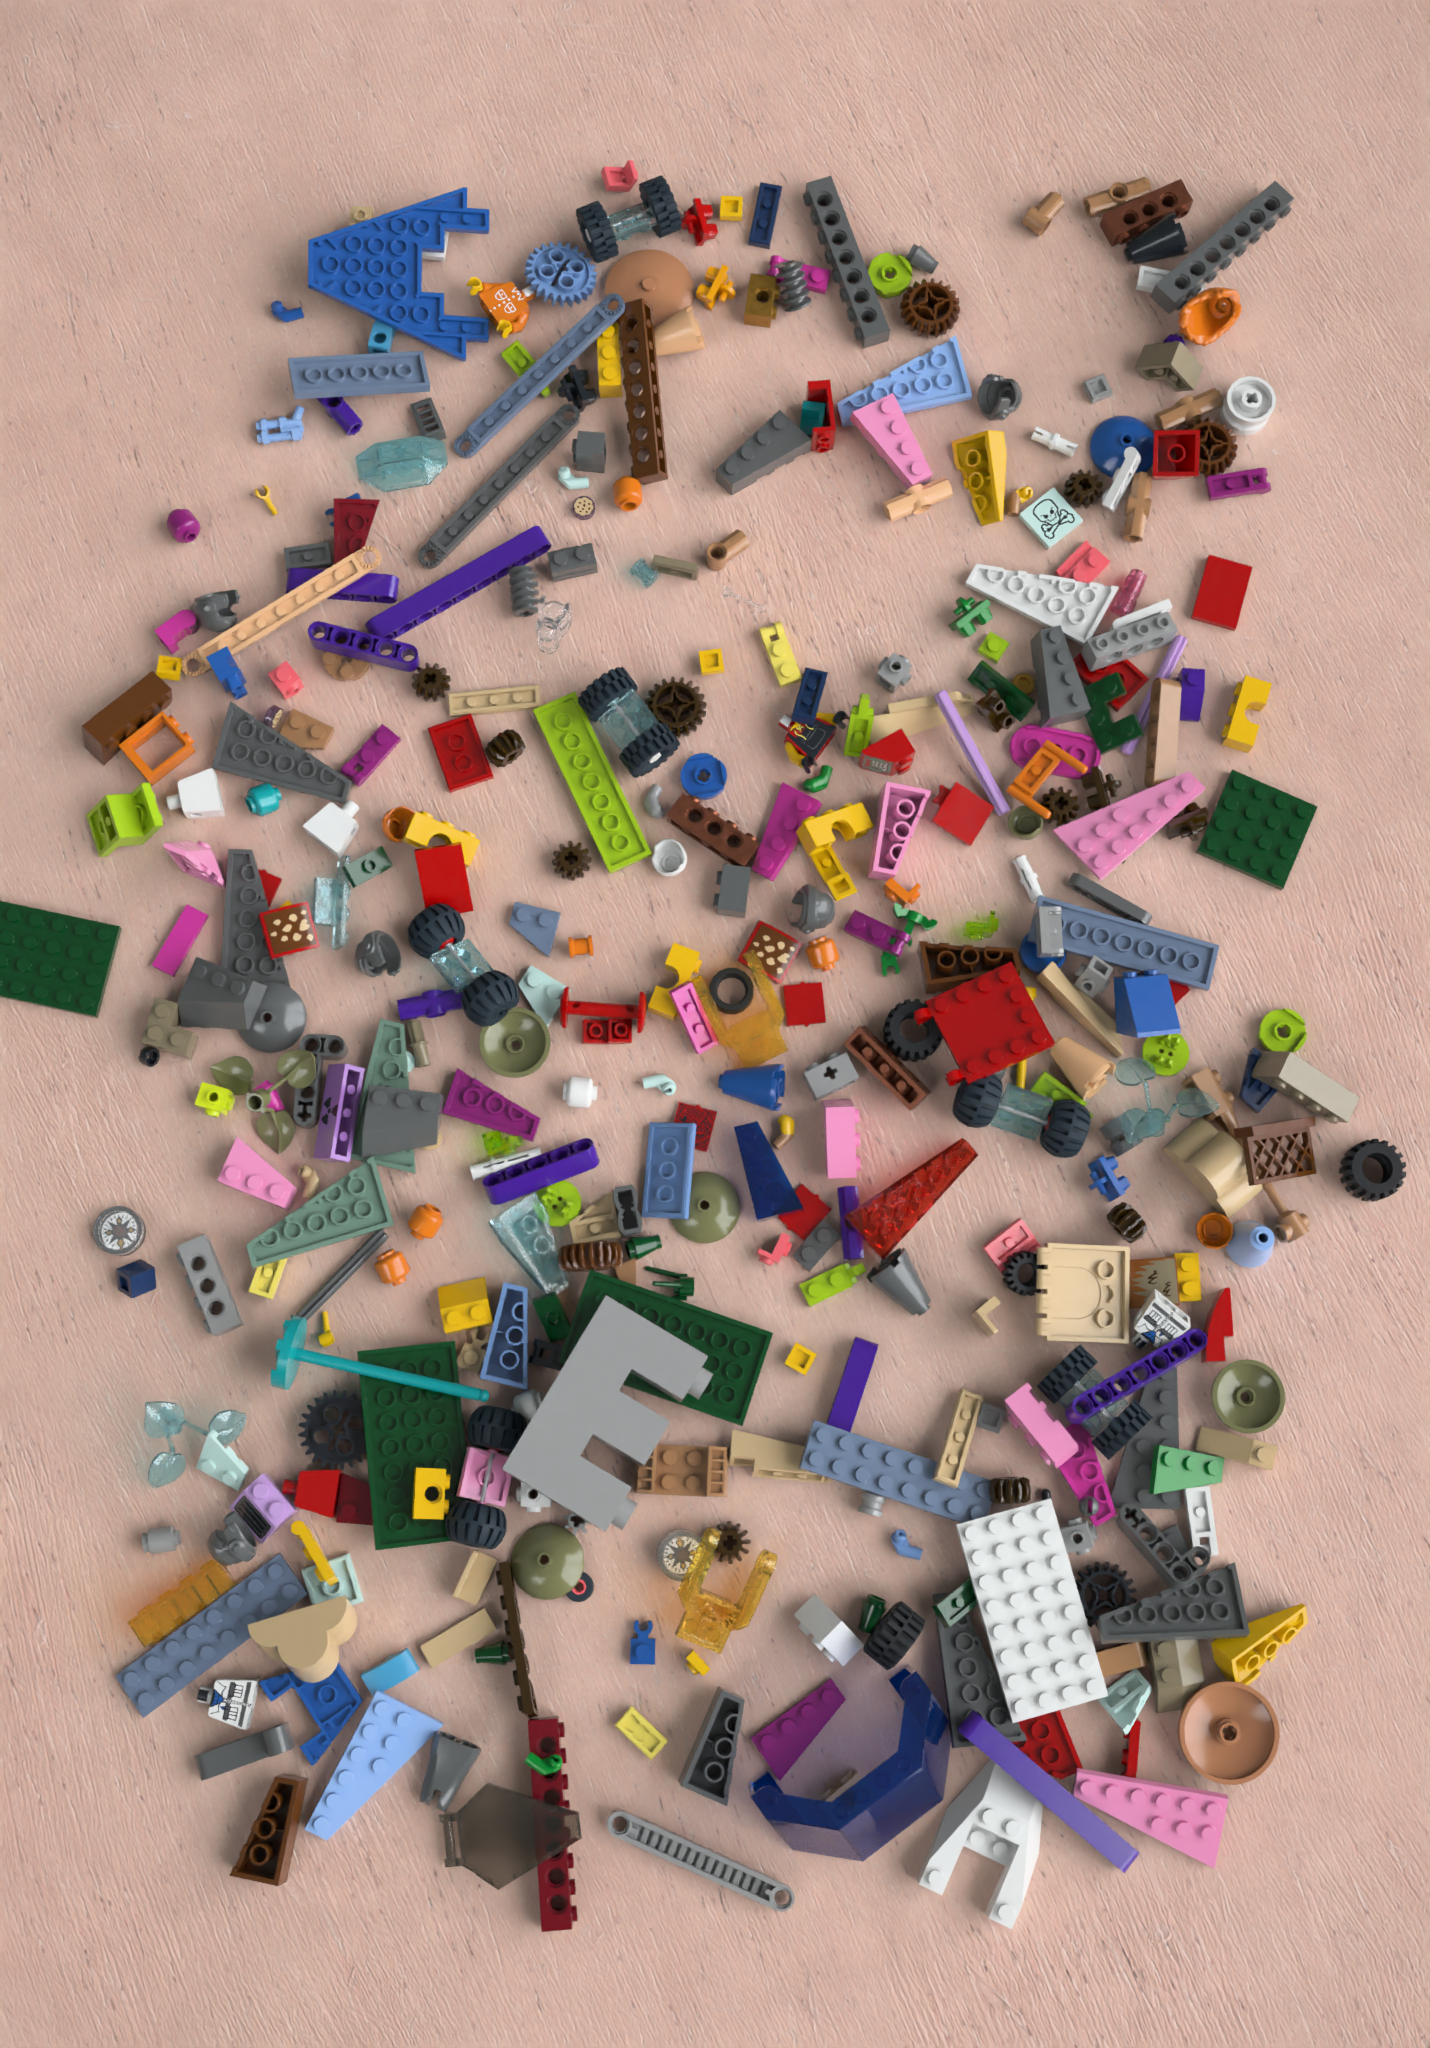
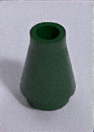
M658 1234L630 1237L628 1241H625V1249L630 1260L635 1259L637 1261L662 1248Z
M868 1594L867 1598L863 1599L858 1629L866 1633H872L887 1609L884 1599L873 1594Z
M502 1640L476 1648V1663L507 1665V1663L512 1662L508 1645H512L511 1642Z

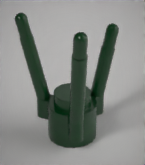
M650 1266L645 1267L647 1271L677 1278L674 1279V1282H652L653 1286L674 1287V1293L678 1295L670 1296L671 1298L687 1301V1296H694V1277Z

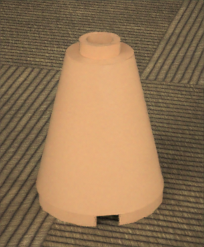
M691 305L683 308L654 328L657 356L698 351L706 348L697 318L693 316L694 311Z
M1066 1036L1055 1039V1046L1051 1047V1056L1083 1100H1086V1097L1090 1099L1099 1092L1108 1082L1105 1080L1107 1074L1113 1075L1116 1070V1065L1112 1061Z

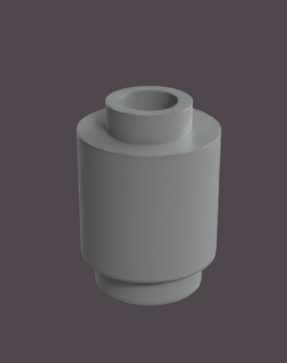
M174 1526L149 1529L148 1532L142 1534V1546L145 1553L156 1554L176 1551L177 1545L181 1543L180 1532L175 1530Z

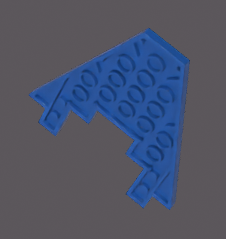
M463 187L310 239L308 242V288L465 362L466 341L488 343L489 318L444 315V293L422 292V252L444 253L445 231L489 235V209L467 208V187Z

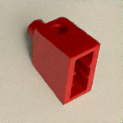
M300 1471L298 1481L284 1480L282 1493L295 1495L294 1506L335 1518L343 1471Z

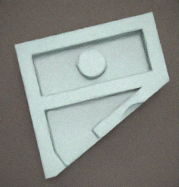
M530 965L518 985L535 1013L541 1017L548 1028L560 1009L562 990L566 986Z
M212 1429L206 1438L196 1468L239 1491L244 1484L249 1468L236 1456L229 1446L223 1447L216 1439L219 1434Z
M1133 1669L1107 1689L1109 1696L1097 1700L1126 1735L1129 1733L1148 1699L1152 1688L1137 1669Z

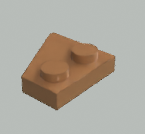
M292 709L279 734L303 750H325L335 729L296 709Z

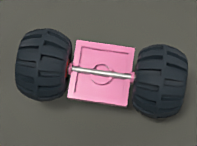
M484 1405L476 1408L471 1414L467 1428L469 1441L472 1445L485 1450L467 1447L456 1496L476 1502L457 1501L450 1508L445 1519V1530L448 1539L451 1541L482 1549H495L502 1542L507 1530L505 1514L501 1509L486 1504L505 1507L512 1476L502 1470L508 1456L497 1453H512L528 1426L526 1419L521 1413L505 1408Z

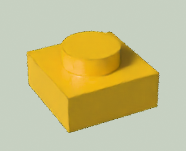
M721 195L720 220L742 221L743 197Z
M721 648L698 651L701 676L724 673Z
M159 655L156 675L161 679L180 681L183 658Z
M796 1342L784 1364L806 1376L817 1354Z
M694 1650L686 1656L688 1660L686 1665L695 1675L700 1672L704 1676L710 1670V1667Z

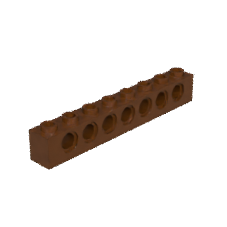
M640 298L625 303V311L617 319V322L620 326L621 334L619 335L623 356L621 357V365L624 369L625 378L623 379V386L627 399L625 401V408L628 412L629 420L627 422V430L630 434L631 442L629 444V452L633 463L631 473L633 478L646 485L667 480L668 472L652 305Z

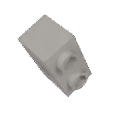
M840 1052L834 1053L827 1057V1062L821 1065L816 1062L805 1068L806 1072H804L803 1078L815 1102L858 1082L859 1076L847 1052L842 1055ZM827 1070L830 1073L835 1072L833 1080L830 1077H824Z

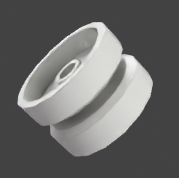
M1247 376L1239 378L1231 385L1223 400V405L1220 409L1222 422H1226V427L1232 429V432L1237 435L1249 436L1258 433L1264 428L1275 408L1276 396L1273 388L1259 377Z

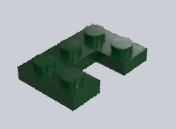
M1118 672L1084 687L1091 708L1085 714L1100 754L1104 755L1144 736L1136 714H1131L1116 722L1112 718L1107 703L1127 694Z

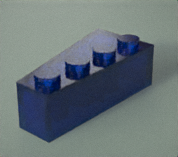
M756 1121L734 1127L757 1221L763 1222L805 1211L759 1123Z

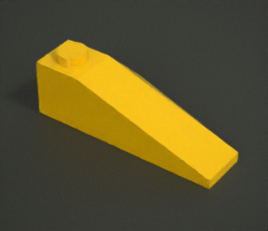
M987 430L951 441L955 466L957 470L961 471L965 480L963 484L972 496V505L981 525L986 526L1003 521L1007 455L1004 432Z
M1301 1603L1249 1622L1250 1634L1248 1637L1216 1638L1211 1643L1213 1658L1225 1678L1246 1685L1256 1680L1261 1674L1259 1671L1261 1666L1267 1660L1272 1662L1277 1657L1275 1653L1282 1644H1289L1308 1623L1306 1606Z

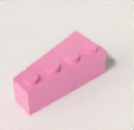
M893 393L852 412L850 421L854 426L858 427L863 437L873 445L878 455L891 467L890 469L907 489L917 484L929 482L933 474Z
M887 781L883 785L879 796L868 878L888 881L896 875L931 790Z

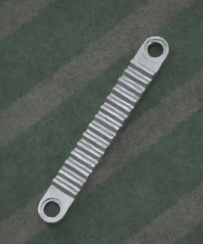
M615 1810L608 1817L607 1828L614 1837L774 1910L787 1911L794 1904L795 1898L791 1887L767 1874L743 1865L738 1861L723 1856L710 1848L697 1844L627 1811ZM618 1816L624 1817L627 1821V1826L622 1831L614 1829L612 1824L614 1818ZM779 1890H784L789 1895L787 1903L782 1905L774 1900V1896Z

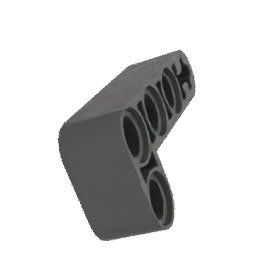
M307 1034L300 1041L299 1049L307 1050V1045L310 1042L315 1041L318 1043L317 1049L311 1052L315 1056V1079L309 1086L295 1089L293 1117L295 1122L304 1129H311L318 1122L323 1061L342 1060L348 1053V1046L339 1036ZM334 1043H341L342 1047L339 1052H330V1048ZM307 1088H312L314 1091L312 1097L308 1099L303 1098V1091ZM301 1104L307 1105V1112L311 1115V1118H307L306 1122L301 1118V1116L306 1114V1108Z
M1127 1503L1121 1507L1116 1518L1119 1529L1172 1589L1181 1590L1206 1570L1211 1559L1207 1549L1195 1546L1181 1556L1136 1504ZM1140 1533H1147L1150 1535L1151 1540H1143ZM1163 1552L1167 1555L1168 1559L1161 1560L1156 1553ZM1192 1557H1199L1203 1564H1195ZM1173 1572H1181L1185 1579H1177Z
M286 1722L200 1753L194 1757L201 1781L258 1760L291 1750L295 1747L289 1724Z

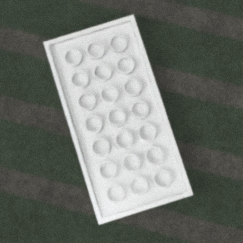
M1051 1498L956 1524L1011 1723L1109 1696Z

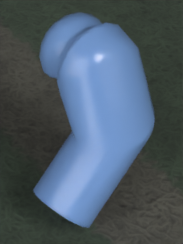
M902 1529L896 1530L891 1536V1542L897 1554L920 1560L922 1548L911 1546L907 1540L906 1532Z

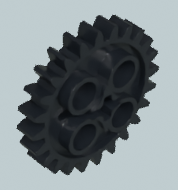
M336 1390L333 1391V1397L331 1398L326 1393H323L324 1400L321 1402L318 1398H314L316 1406L307 1405L310 1414L302 1413L301 1415L306 1419V1423H299V1426L304 1428L305 1431L299 1433L298 1436L305 1437L306 1440L300 1445L301 1447L309 1446L305 1455L313 1453V1463L318 1459L322 1460L321 1468L326 1463H330L331 1470L335 1468L336 1464H339L340 1469L343 1471L344 1463H348L353 1468V1460L356 1459L362 1463L360 1455L362 1453L366 1455L361 1399L358 1402L355 1401L356 1393L347 1398L346 1390L343 1391L341 1397H338ZM332 1407L338 1409L340 1414L338 1419L330 1421L325 1417L326 1410ZM348 1410L349 1414L343 1424L345 1434L338 1435L332 1451H329L328 1446L334 1436L332 1427L339 1425L344 1411ZM358 1417L362 1421L361 1428L355 1431L351 1430L348 1427L349 1419ZM325 1430L328 1432L329 1440L326 1443L320 1444L316 1442L315 1434L318 1431ZM341 1440H348L352 1445V1449L348 1453H341L337 1448L338 1443Z

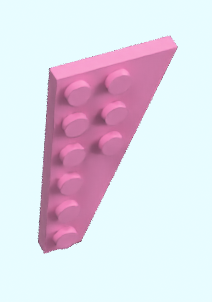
M1188 771L1053 829V833L1101 881L1205 790V787Z
M1080 1768L1076 1769L1073 1796L1215 1869L1228 1803L1227 1794Z

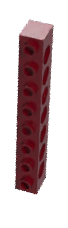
M559 1716L530 1718L528 1720L530 1752L541 1759L557 1754L562 1758V1764L567 1763L566 1748H561V1738L565 1737L564 1722H559ZM545 1737L551 1738L555 1743L554 1748L550 1751H546L541 1747V1740ZM561 1767L554 1776L548 1777L539 1774L531 1768L542 1932L571 1930L573 1922L578 1921L577 1905L572 1906L571 1895H576L575 1879H570V1869L574 1868L573 1852L568 1853V1842H572L571 1826L566 1825V1816H570V1801L565 1800L564 1790L568 1789V1774H563V1767ZM547 1790H554L558 1794V1800L554 1803L547 1802L544 1793ZM549 1816H556L560 1821V1826L556 1829H551L547 1826L546 1819ZM552 1842L559 1843L562 1852L558 1855H552L548 1851V1845ZM559 1869L563 1872L564 1878L561 1881H553L550 1878V1871ZM556 1895H560L565 1899V1905L561 1908L554 1907L551 1899Z

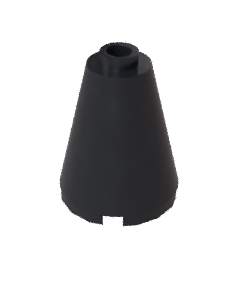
M1174 211L1167 213L1126 243V249L1123 251L1127 262L1132 261L1133 265L1183 256L1188 253V250L1185 249L1188 245L1180 222L1175 224L1173 219L1177 217Z

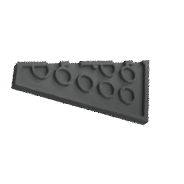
M228 849L221 966L259 983L279 982L291 987L283 957L270 960L258 917L259 913L269 911L270 909L254 852L247 849Z
M1152 1361L1153 1365L1159 1368L1158 1364ZM1176 1367L1142 1388L1143 1391L1139 1404L1153 1418L1125 1444L1111 1493L1114 1508H1121L1124 1504L1133 1503L1140 1509H1181L1180 1490L1149 1494L1154 1445L1179 1449Z
M1235 1562L1227 1565L1225 1568L1211 1571L1207 1575L1193 1580L1181 1590L1166 1589L1152 1597L1143 1598L1132 1605L1123 1606L1103 1614L1097 1619L1101 1644L1248 1637L1250 1634Z
M949 1592L933 1594V1604L937 1603ZM935 1613L952 1748L975 1746L957 1730L972 1709L1010 1742L1027 1741L1018 1722L1011 1723L999 1678L990 1658L985 1653L979 1635H977L972 1625L969 1613H966L948 1628H944Z

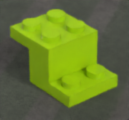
M141 783L132 793L105 795L86 814L99 857L109 856L117 847L143 845L163 826L162 815L159 813L156 797L150 783Z

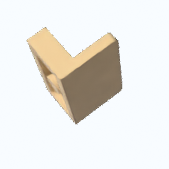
M995 1295L970 1314L988 1337L998 1331L986 1316L1001 1303Z
M474 1550L452 1597L460 1598L477 1606L498 1559L479 1550Z

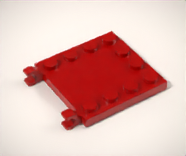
M1012 962L927 1000V1008H921L914 1012V1019L917 1025L923 1024L932 1018L934 1019L959 1068L945 1074L949 1087L963 1080L969 1085L978 1079L986 1078L1055 1046L1050 1032Z

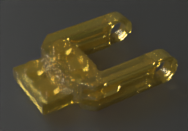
M754 950L744 953L742 956L745 957L752 973L750 975L767 1010L759 1011L734 1023L728 1029L701 975L689 980L695 988L718 1043L735 1049L743 1068L758 1066L788 1051L779 1032L785 1012Z
M709 1526L700 1540L677 1591L685 1611L675 1631V1635L721 1654L731 1631H738L749 1626L775 1569L777 1554L766 1549L760 1552L739 1600L734 1604L727 1598L701 1588L715 1557L714 1551L719 1542L720 1535H722V1531Z

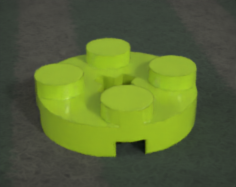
M891 252L879 254L871 261L868 274L875 292L884 299L901 295L911 284L912 268L909 261L902 255H890ZM886 271H888L889 273L894 272L895 274L893 278L889 279L885 277Z
M1291 1009L1273 1010L1261 1020L1257 1038L1267 1051L1295 1053L1304 1045L1307 1038L1305 1022L1297 1012ZM1285 1027L1288 1037H1280L1277 1028Z

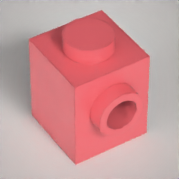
M287 661L268 673L271 682L285 700L296 695L304 688L300 677Z

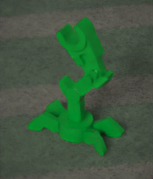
M898 903L894 904L893 911L896 918H904L908 921L904 932L911 935L914 925H922L924 930L928 931L935 928L938 923L934 919L929 921L926 916L907 908L902 909ZM912 938L908 942L909 947L912 945ZM892 939L889 944H894L896 939ZM883 951L881 956L882 975L887 977L886 969L888 967H893L896 975H898L900 968L896 957Z

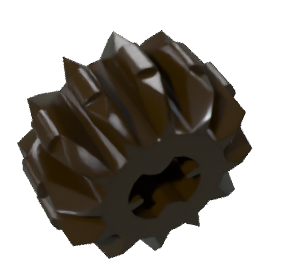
M1081 469L1078 470L1077 474H1070L1069 480L1064 485L1066 488L1064 495L1069 497V504L1076 502V508L1083 504L1085 509H1087L1090 504L1095 505L1097 503V498H1100L1103 493L1100 490L1103 484L1097 481L1099 478L1098 474L1091 476L1090 470L1084 474Z
M427 662L425 663V669L418 666L417 671L419 674L412 675L414 680L412 688L416 690V696H423L426 702L430 697L436 702L438 695L445 698L444 691H450L448 683L451 681L450 676L446 675V668L439 669L438 663L430 667V664Z
M507 729L503 733L499 732L496 737H493L492 741L488 742L485 752L492 764L496 767H505L507 764L517 760L518 756L522 755L526 746L522 737L514 729Z
M1062 786L1058 788V791L1050 788L1049 794H1044L1042 796L1043 802L1040 803L1051 811V816L1047 820L1048 824L1056 820L1057 827L1061 825L1062 821L1064 824L1070 823V818L1075 819L1077 817L1075 811H1078L1080 805L1075 803L1078 797L1070 796L1071 789L1067 790L1066 793L1063 792ZM1057 803L1062 804V810L1058 809V805L1056 806Z
M568 841L567 848L560 844L561 852H553L556 858L552 860V865L557 866L555 873H562V879L564 880L570 875L571 881H575L576 874L583 878V871H590L588 863L592 862L591 857L587 856L589 850L587 848L581 850L582 844L580 842L573 847L572 841ZM571 857L574 858L575 864L573 865L569 864V858Z
M1125 1202L1116 1205L1107 1214V1220L1113 1227V1230L1128 1243L1132 1244L1139 1240L1147 1231L1145 1221L1131 1205Z
M997 1477L990 1480L989 1495H991V1501L996 1504H1019L1031 1500L1030 1480L1026 1477Z
M727 1521L726 1531H724L721 1524H718L717 1527L721 1534L718 1535L714 1531L711 1532V1535L718 1539L717 1541H709V1546L718 1545V1548L711 1552L714 1556L721 1551L722 1554L719 1557V1561L723 1562L725 1555H728V1563L732 1564V1555H735L737 1560L741 1561L742 1557L738 1552L741 1550L743 1553L748 1554L749 1550L743 1548L742 1544H750L751 1540L741 1539V1537L748 1534L747 1530L742 1531L740 1534L737 1533L741 1524L737 1523L733 1531L731 1530V1522ZM729 1535L733 1536V1540L736 1538L737 1544L733 1545L731 1550H727V1546L723 1547V1541L727 1540Z

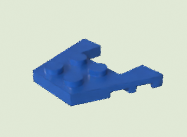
M339 1661L333 1673L320 1682H304L297 1678L293 1672L259 1682L271 1702L292 1687L295 1688L318 1724L321 1732L300 1746L311 1766L318 1762L364 1701Z

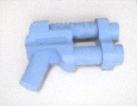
M296 406L291 419H286L284 416H279V419L275 420L261 418L260 421L256 422L257 431L262 430V433L257 434L258 443L263 442L264 445H267L270 442L300 441L304 432L301 418L305 409L301 406ZM280 428V433L269 434V429Z

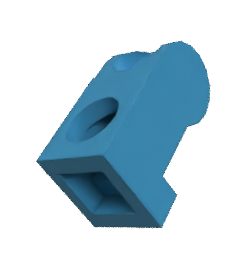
M375 320L368 341L369 354L391 353L396 330Z

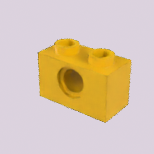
M414 1469L412 1519L443 1520L444 1515L448 1514L449 1500L445 1499V1489L450 1487V1474H446V1469ZM428 1487H434L438 1491L436 1500L429 1501L426 1499L425 1490Z

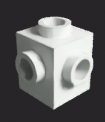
M521 1482V1487H517L516 1501L521 1502V1507H526V1512H541V1507H552V1500L539 1492L537 1498L532 1499L530 1493L534 1489Z

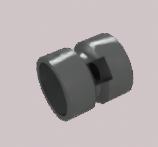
M1126 1113L1099 1128L1104 1138L1112 1142L1110 1147L1116 1157L1121 1156L1143 1142L1137 1130L1131 1129L1132 1122ZM1125 1132L1128 1138L1120 1142L1117 1136Z

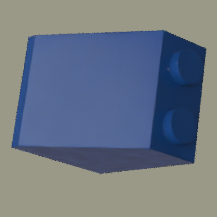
M1146 969L1144 974H1137L1136 971L1122 972V976L1114 977L1116 1033L1135 1038L1181 1033L1167 974L1158 973V969Z

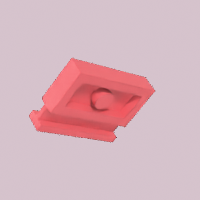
M1086 540L1055 571V575L1075 579L1078 582L1090 583L1111 561L1095 547L1088 544L1089 542Z
M1021 1218L1016 1219L982 1246L1001 1274L1002 1270L1005 1271L1006 1267H1003L1004 1262L1008 1263L1009 1260L1007 1258L1009 1256L1013 1257V1253H1021V1251L1033 1253L1037 1250V1247H1041Z

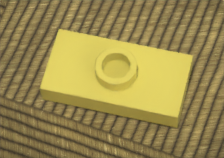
M632 1705L615 1724L650 1760L668 1742V1739Z

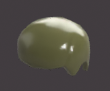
M1019 806L1010 813L1007 825L1014 837L1020 840H1031L1036 838L1041 832L1043 817L1027 806Z

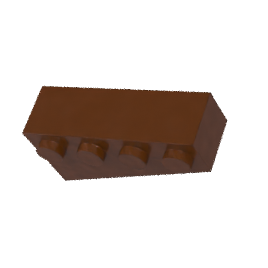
M151 671L82 725L84 748L104 766L121 750L118 746L171 704L172 689Z
M919 941L917 952L926 994L951 990L1009 962H1012L1019 976L1021 973L1017 949L989 946L981 948L973 947V945L956 946L940 942L939 944H931L927 941Z
M286 1773L275 1776L261 1806L262 1809L257 1820L253 1823L246 1844L243 1845L239 1854L240 1857L229 1876L275 1886L287 1882L308 1778Z

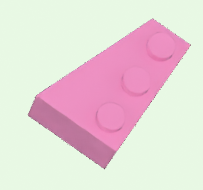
M851 1099L822 1100V1107H824L823 1125L825 1130L827 1178H857L856 1171L861 1170L860 1156H856V1147H860V1135L855 1133V1123H859V1110L854 1109Z
M238 1137L235 1139L217 1180L225 1186L289 1211L298 1190Z
M1027 1382L1005 1400L1009 1415L1007 1419L1015 1429L1021 1428L1025 1433L1023 1438L1031 1447L1035 1445L1041 1451L1039 1453L1041 1459L1048 1466L1052 1464L1057 1469L1079 1451L1078 1445L1058 1419H1055L1048 1412L1046 1404L1043 1401L1040 1402L1031 1392L1032 1387Z

